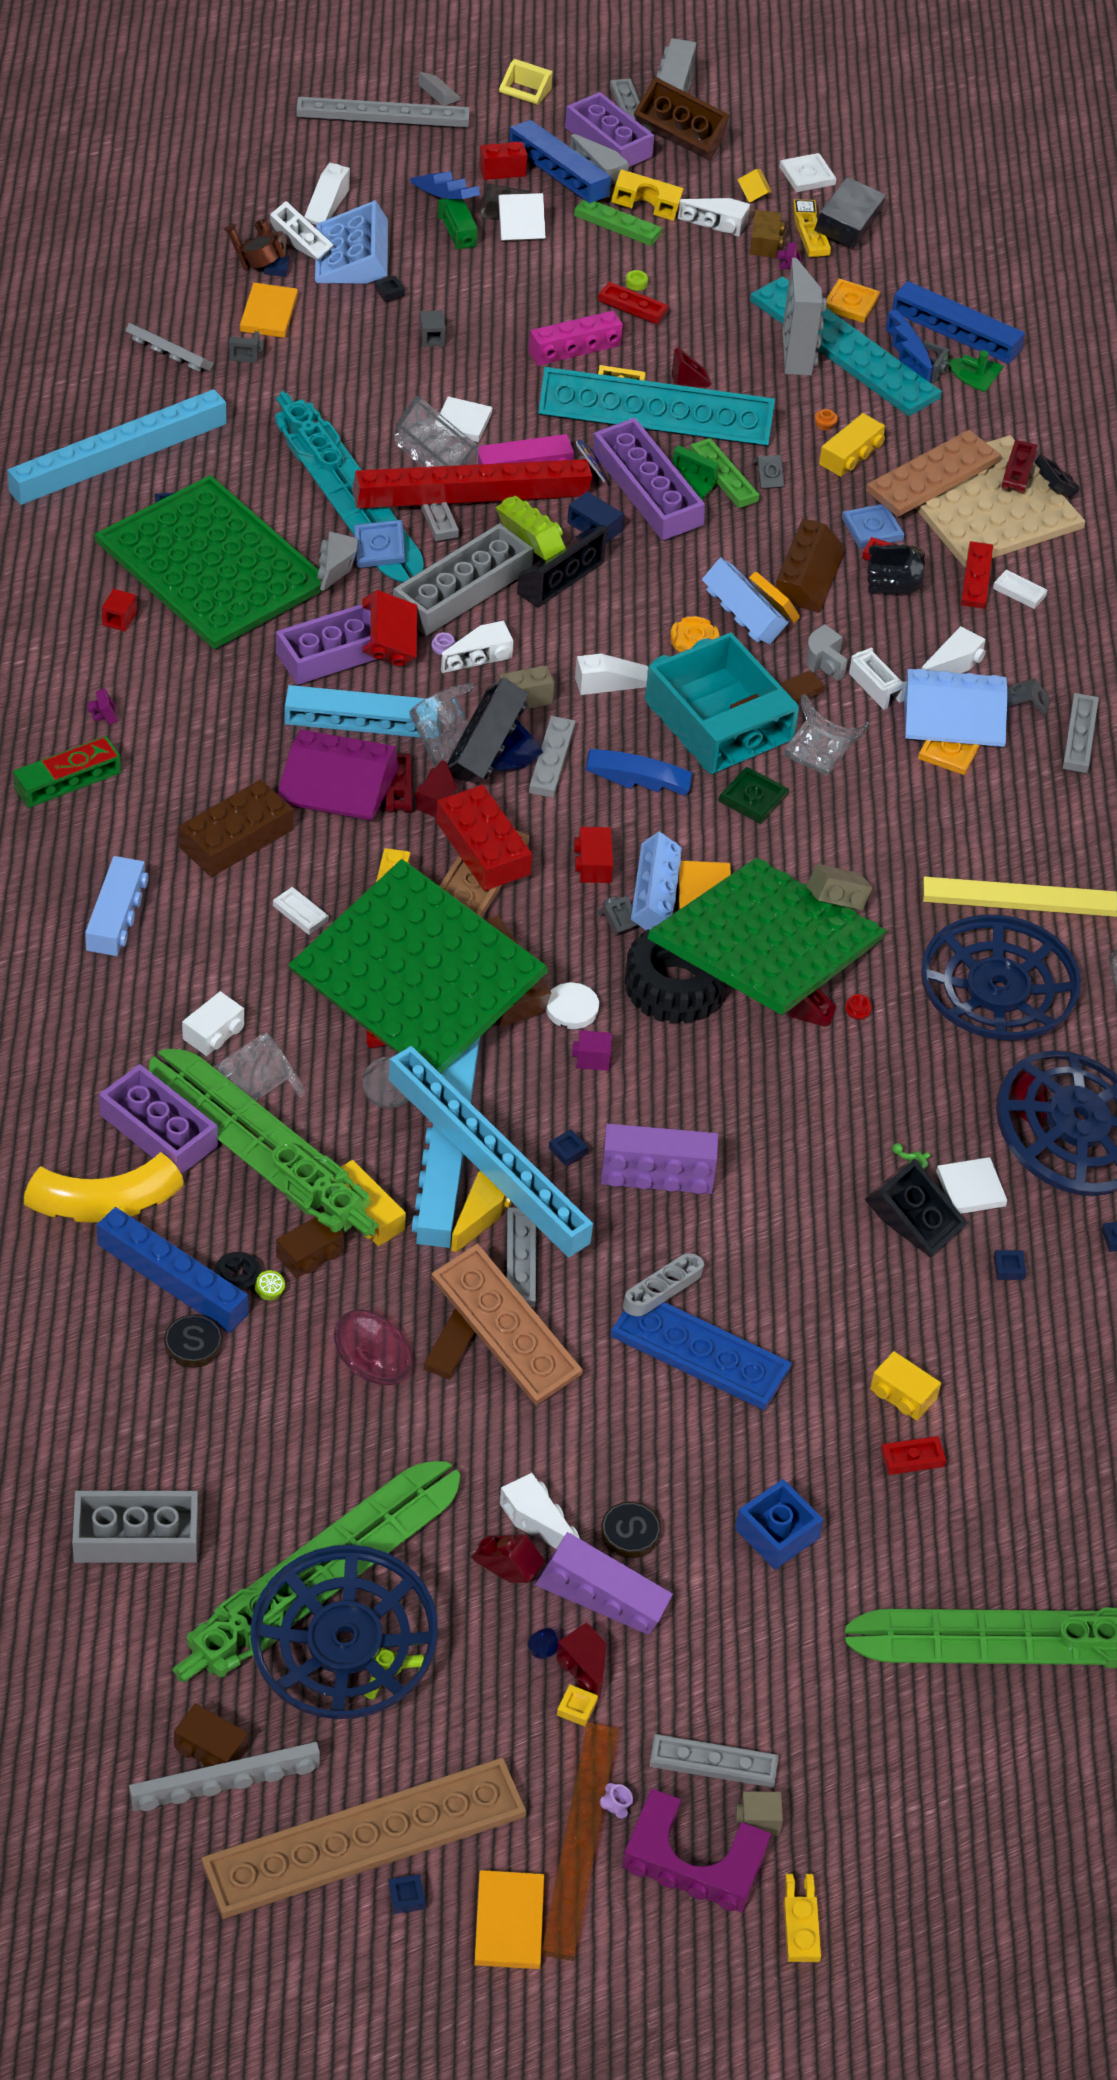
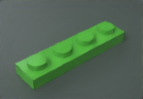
M583 199L574 211V216L649 246H652L662 235V227L596 201L588 203Z
M711 438L690 444L691 451L719 463L717 484L738 508L759 501V493Z

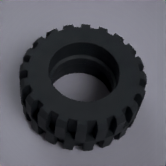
M649 929L641 933L640 937L635 938L627 954L624 984L626 985L627 996L631 998V1002L636 1008L641 1007L642 1013L648 1017L650 1015L654 1016V1019L657 1021H670L669 1024H677L678 1021H684V1024L691 1023L693 1019L697 1018V1020H700L707 1016V1012L710 1014L717 1009L718 1004L724 998L726 983L647 939ZM665 967H680L692 972L696 976L678 980L663 976L657 970Z

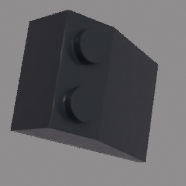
M915 1158L901 1166L865 1198V1201L884 1223L929 1257L933 1256L968 1224Z

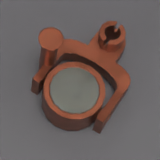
M266 218L262 219L263 223L261 220L254 223L258 232L256 238L242 244L235 229L236 224H231L224 228V231H227L244 270L248 269V264L252 268H259L274 262L279 256L281 258L285 257L287 241L283 231L274 232Z

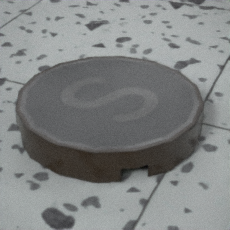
M195 1314L182 1316L173 1321L166 1329L164 1337L166 1354L170 1359L172 1357V1359L176 1360L177 1364L190 1368L202 1367L211 1363V1360L216 1355L218 1357L221 1353L223 1344L221 1329L215 1321L206 1316Z
M622 1502L612 1506L605 1513L601 1523V1536L607 1548L613 1553L614 1551L621 1553V1556L626 1558H640L651 1553L659 1542L661 1535L660 1520L656 1513L646 1505L637 1502Z

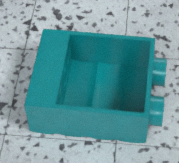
M732 632L713 640L710 638L702 639L694 644L691 649L674 656L662 655L648 666L645 701L662 718L669 730L678 736L684 747L696 757L700 765L708 773L714 774L794 740L799 705ZM756 693L759 695L756 699L730 709L731 704Z

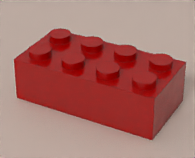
M484 785L437 800L436 823L484 891L531 874V851Z

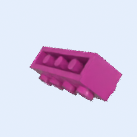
M609 311L530 330L529 353L539 366L621 346L623 324L614 311Z

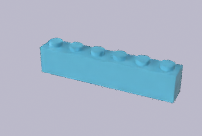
M288 685L285 702V724L436 738L439 700Z

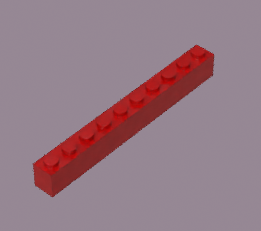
M587 459L356 470L352 492L356 508L429 505L434 503L442 504L444 502L448 504L503 501L514 496L521 500L580 497L585 492H589L592 474Z

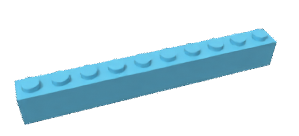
M213 389L7 469L9 492L22 505L226 424V402Z
M480 1037L441 1074L470 1103ZM433 1124V1127H427L425 1144H430L429 1149H424L422 1166H426V1171H420L419 1188H423V1193H417L415 1210H420L419 1216H413L412 1232L417 1233L416 1244L450 1248L464 1154Z
M410 1046L390 1058L388 1080L568 1258L590 1244L593 1223L420 1053Z

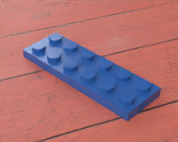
M665 1302L643 1316H632L623 1311L611 1329L610 1337L764 1411L791 1369V1362Z

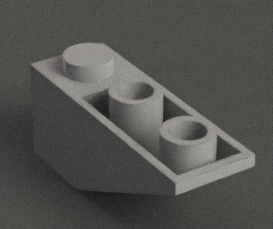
M329 531L327 540H322L317 579L321 580L320 590L324 591L351 571L357 551V538Z

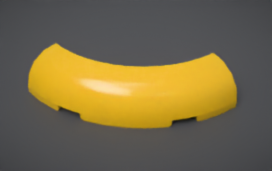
M161 1152L145 1165L133 1171L102 1179L67 1177L40 1166L27 1185L24 1193V1205L50 1217L59 1215L74 1218L76 1222H99L114 1207H117L130 1217L138 1215L142 1209L155 1203L159 1205L169 1199L184 1186V1182L177 1166Z

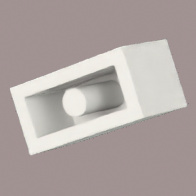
M220 991L182 1021L183 1040L205 1056L209 1055L212 1051L219 1049L233 1034H238L244 1026V1008Z

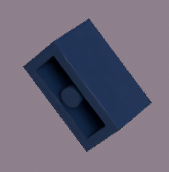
M587 491L569 504L567 523L581 532L605 525L607 526L606 543H608L622 532L624 513Z

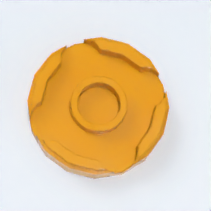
M697 616L682 618L681 622L673 624L670 640L677 651L683 652L691 649L694 644L702 639L710 638L713 640L718 638L719 631L716 626L714 628L710 624L711 621Z

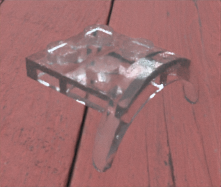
M472 683L440 691L415 705L409 712L411 721L415 724L434 767L441 760L448 762L468 724L456 696L472 691L474 689Z
M803 694L801 697V707L807 720L784 749V756L828 776L850 745L863 736L869 723L866 722L859 728L838 726L820 715L810 703L808 696Z
M266 1032L213 1066L255 1101L287 1079L299 1097H303L306 1094L291 1064L273 1038Z

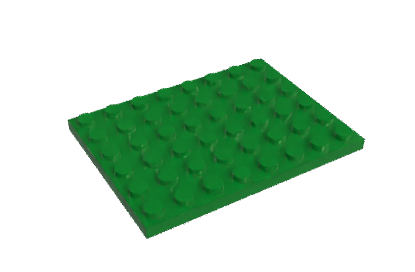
M211 475L94 534L95 542L213 649L224 645L323 591L320 590L321 580L317 579L318 569Z
M755 858L650 929L647 939L780 1015H784L883 940L887 930L880 927L876 922L858 915L851 908L818 901L807 888V884L793 879L786 872L775 869L768 862Z
M403 859L399 860L288 964L293 973L398 1054L412 1046L440 1074L548 972L545 964Z

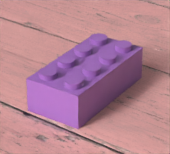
M601 92L566 106L565 128L572 134H577L617 151L627 160L629 167L652 157L654 135Z
M362 604L276 631V654L296 684L299 685L376 660L371 655L362 652L363 646L370 642L371 611L362 608Z
M141 1064L137 1065L99 1094L100 1116L152 1158L160 1152L166 1155L177 1166L181 1174L218 1147V1125Z
M606 1124L601 1184L614 1187L626 1186L640 1189L649 1188L694 1192L696 1194H712L717 1163L718 1133Z

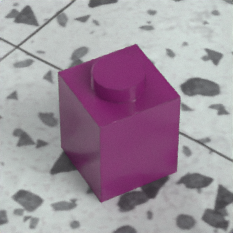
M579 1030L578 1041H573L572 1057H577L576 1068L609 1071L612 1033Z

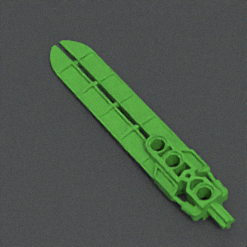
M163 1049L158 1052L179 1074L155 1056L150 1059L149 1072L218 1125V1140L285 1194L287 1199L307 1215L312 1214L317 1217L318 1221L329 1227L332 1232H338L341 1229L346 1232L354 1226L366 1237L375 1234L378 1224L366 1215L365 1211L371 1204L369 1194L360 1185H355L344 1169L328 1156H323L204 1059L192 1052L181 1049ZM185 1078L189 1080L192 1084H194L197 1088H199L202 1092H204L205 1095L202 1094L199 1090H197L194 1086H192L189 1082H187ZM211 1099H212L213 1101H215L218 1105H220L224 1110H226V1111H227L229 1114H231L232 1116H229L226 1112H224L220 1107H218L215 1103H213V1102L211 1101ZM237 1121L241 1122L245 1127H247L250 1131H252V1132H253L255 1135H257L259 1138L255 1137L252 1133H250L247 1129H245V1128H244L241 1124H239ZM264 1143L268 1144V1145H269L271 1148H273L274 1150H271V1149H270L268 1146H266ZM323 1206L325 1212L320 1213L314 1210V1208L318 1209Z
M433 1461L417 1464L406 1469L248 1588L239 1590L219 1605L206 1623H200L193 1631L187 1634V1645L192 1650V1654L172 1669L178 1681L185 1683L203 1668L212 1676L216 1674L219 1677H224L227 1672L240 1666V1661L250 1656L254 1657L251 1646V1621L255 1605L268 1582L285 1565L299 1556L316 1549L336 1545L365 1546L386 1553L391 1552L441 1514L451 1504L458 1491L460 1473L456 1469L426 1489L448 1471L452 1465L448 1462ZM345 1559L332 1560L329 1563H319L303 1570L297 1576L308 1589L325 1580L342 1578L345 1571ZM358 1560L357 1577L375 1563ZM287 1583L279 1589L270 1602L264 1615L263 1624L281 1627L287 1610L294 1600L298 1598ZM342 1588L324 1592L315 1598L322 1604ZM281 1594H288V1595H290V1596H288V1597H283V1596H280V1595H281ZM305 1605L296 1615L292 1626L311 1612ZM261 1637L262 1652L277 1640ZM245 1645L249 1649L237 1656V1647ZM211 1647H218V1648H220V1649H218V1650H210L209 1648H211Z
M1102 1608L1099 1611L880 1609L860 1615L845 1628V1634L876 1635L845 1637V1641L850 1648L862 1656L881 1662L1080 1664L1117 1668V1608Z

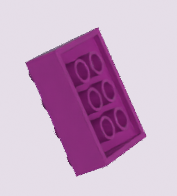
M300 729L291 745L277 794L290 806L372 821L399 769L396 746Z

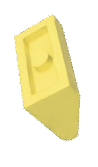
M514 59L510 63L501 83L499 93L539 105L552 88L553 71ZM514 82L536 89L538 92L536 95L510 86Z

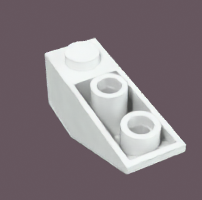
M731 198L681 199L679 202L678 219L740 237L748 223L750 204Z
M504 621L480 625L442 652L441 672L456 671L511 659L513 639Z
M533 1473L501 1487L500 1505L517 1528L554 1548H557L567 1532L579 1538L576 1529L573 1526L569 1527L565 1521L560 1506L553 1504L549 1498L548 1490L544 1483L538 1482Z

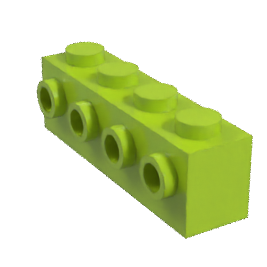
M517 496L509 497L503 500L502 504L495 507L503 526L533 548V552L545 561L566 549L561 538L563 532L558 523L550 521L547 515L543 516L537 508H532L526 500L522 501Z

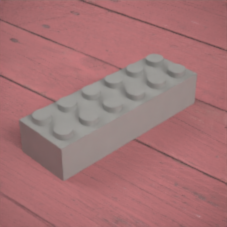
M499 523L394 588L393 596L417 604V630L428 636L518 579L522 571L532 567L533 548Z

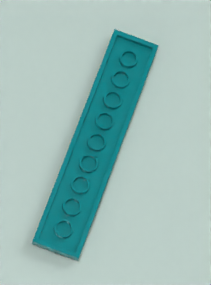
M782 276L751 293L750 296L752 303L781 324H783L789 280ZM827 308L825 312H821V316H823V329L818 330V334L821 335L820 348L816 349L908 417L941 398L942 391L839 316Z
M544 367L538 414L610 424H619L636 418L641 426L646 429L768 445L775 398Z

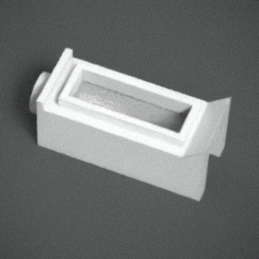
M872 647L852 656L849 674L883 710L888 708L890 694L899 703L904 701L907 681L902 682L877 657Z

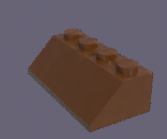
M656 76L634 111L635 119L639 124L709 161L722 141L730 117L729 114Z
M802 518L777 577L775 587L791 601L793 606L818 613L821 612L846 549L826 524Z

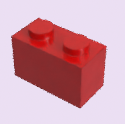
M523 142L480 145L479 168L483 180L526 177L527 153Z
M580 827L579 837H574V853H579V856H575V872H580V883H611L613 871L611 827Z

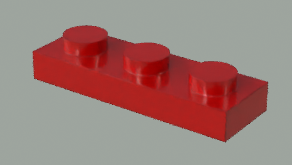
M608 282L598 295V301L655 324H658L668 313L669 305L612 282Z
M969 542L961 600L962 606L985 609L993 544Z

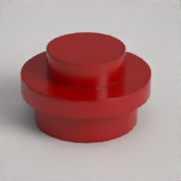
M855 994L846 1001L845 1011L850 1017L865 1019L871 1014L872 1005L866 996Z

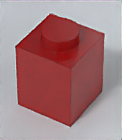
M113 588L102 606V625L126 632L137 614L136 595Z

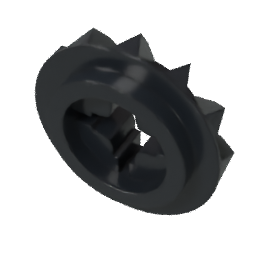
M232 1252L222 1256L217 1261L214 1272L240 1290L244 1288L251 1290L252 1285L256 1283L261 1273L258 1261L250 1254ZM243 1267L242 1274L233 1278V1272H237Z

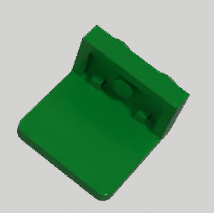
M679 445L674 449L672 464L703 501L717 485L719 463Z

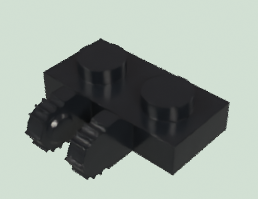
M1040 454L1034 462L1040 469V475L1050 482L1048 486L1056 493L1063 492L1068 496L1077 494L1080 488L1074 482L1072 476L1061 470L1056 462Z

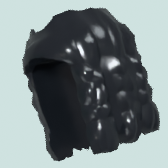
M904 544L869 546V554L871 555L869 561L871 564L868 565L867 574H869L867 581L870 584L868 586V593H882L884 595L911 594L924 587L922 584L925 566V552L923 549Z

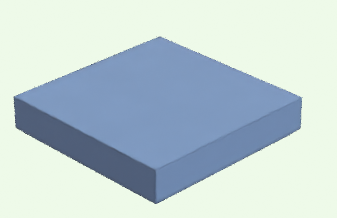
M882 504L842 512V519L859 549L865 548L871 537L889 543L904 539V533L892 512Z
M402 520L354 525L355 538H357V568L405 563Z

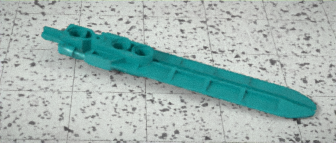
M281 391L280 395L276 396L275 399L282 408V412L275 415V424L280 432L284 433L286 443L292 453L306 467L352 534L355 536L354 525L397 520L389 507L356 508L352 488L355 471L361 470V468L342 444L340 436L330 422L324 421L321 418V414L314 408L312 403H305L303 399L294 402L288 393ZM403 528L405 563L402 564L413 577L423 571V557L418 547ZM401 563L376 566L384 575L398 582L404 583L410 579Z

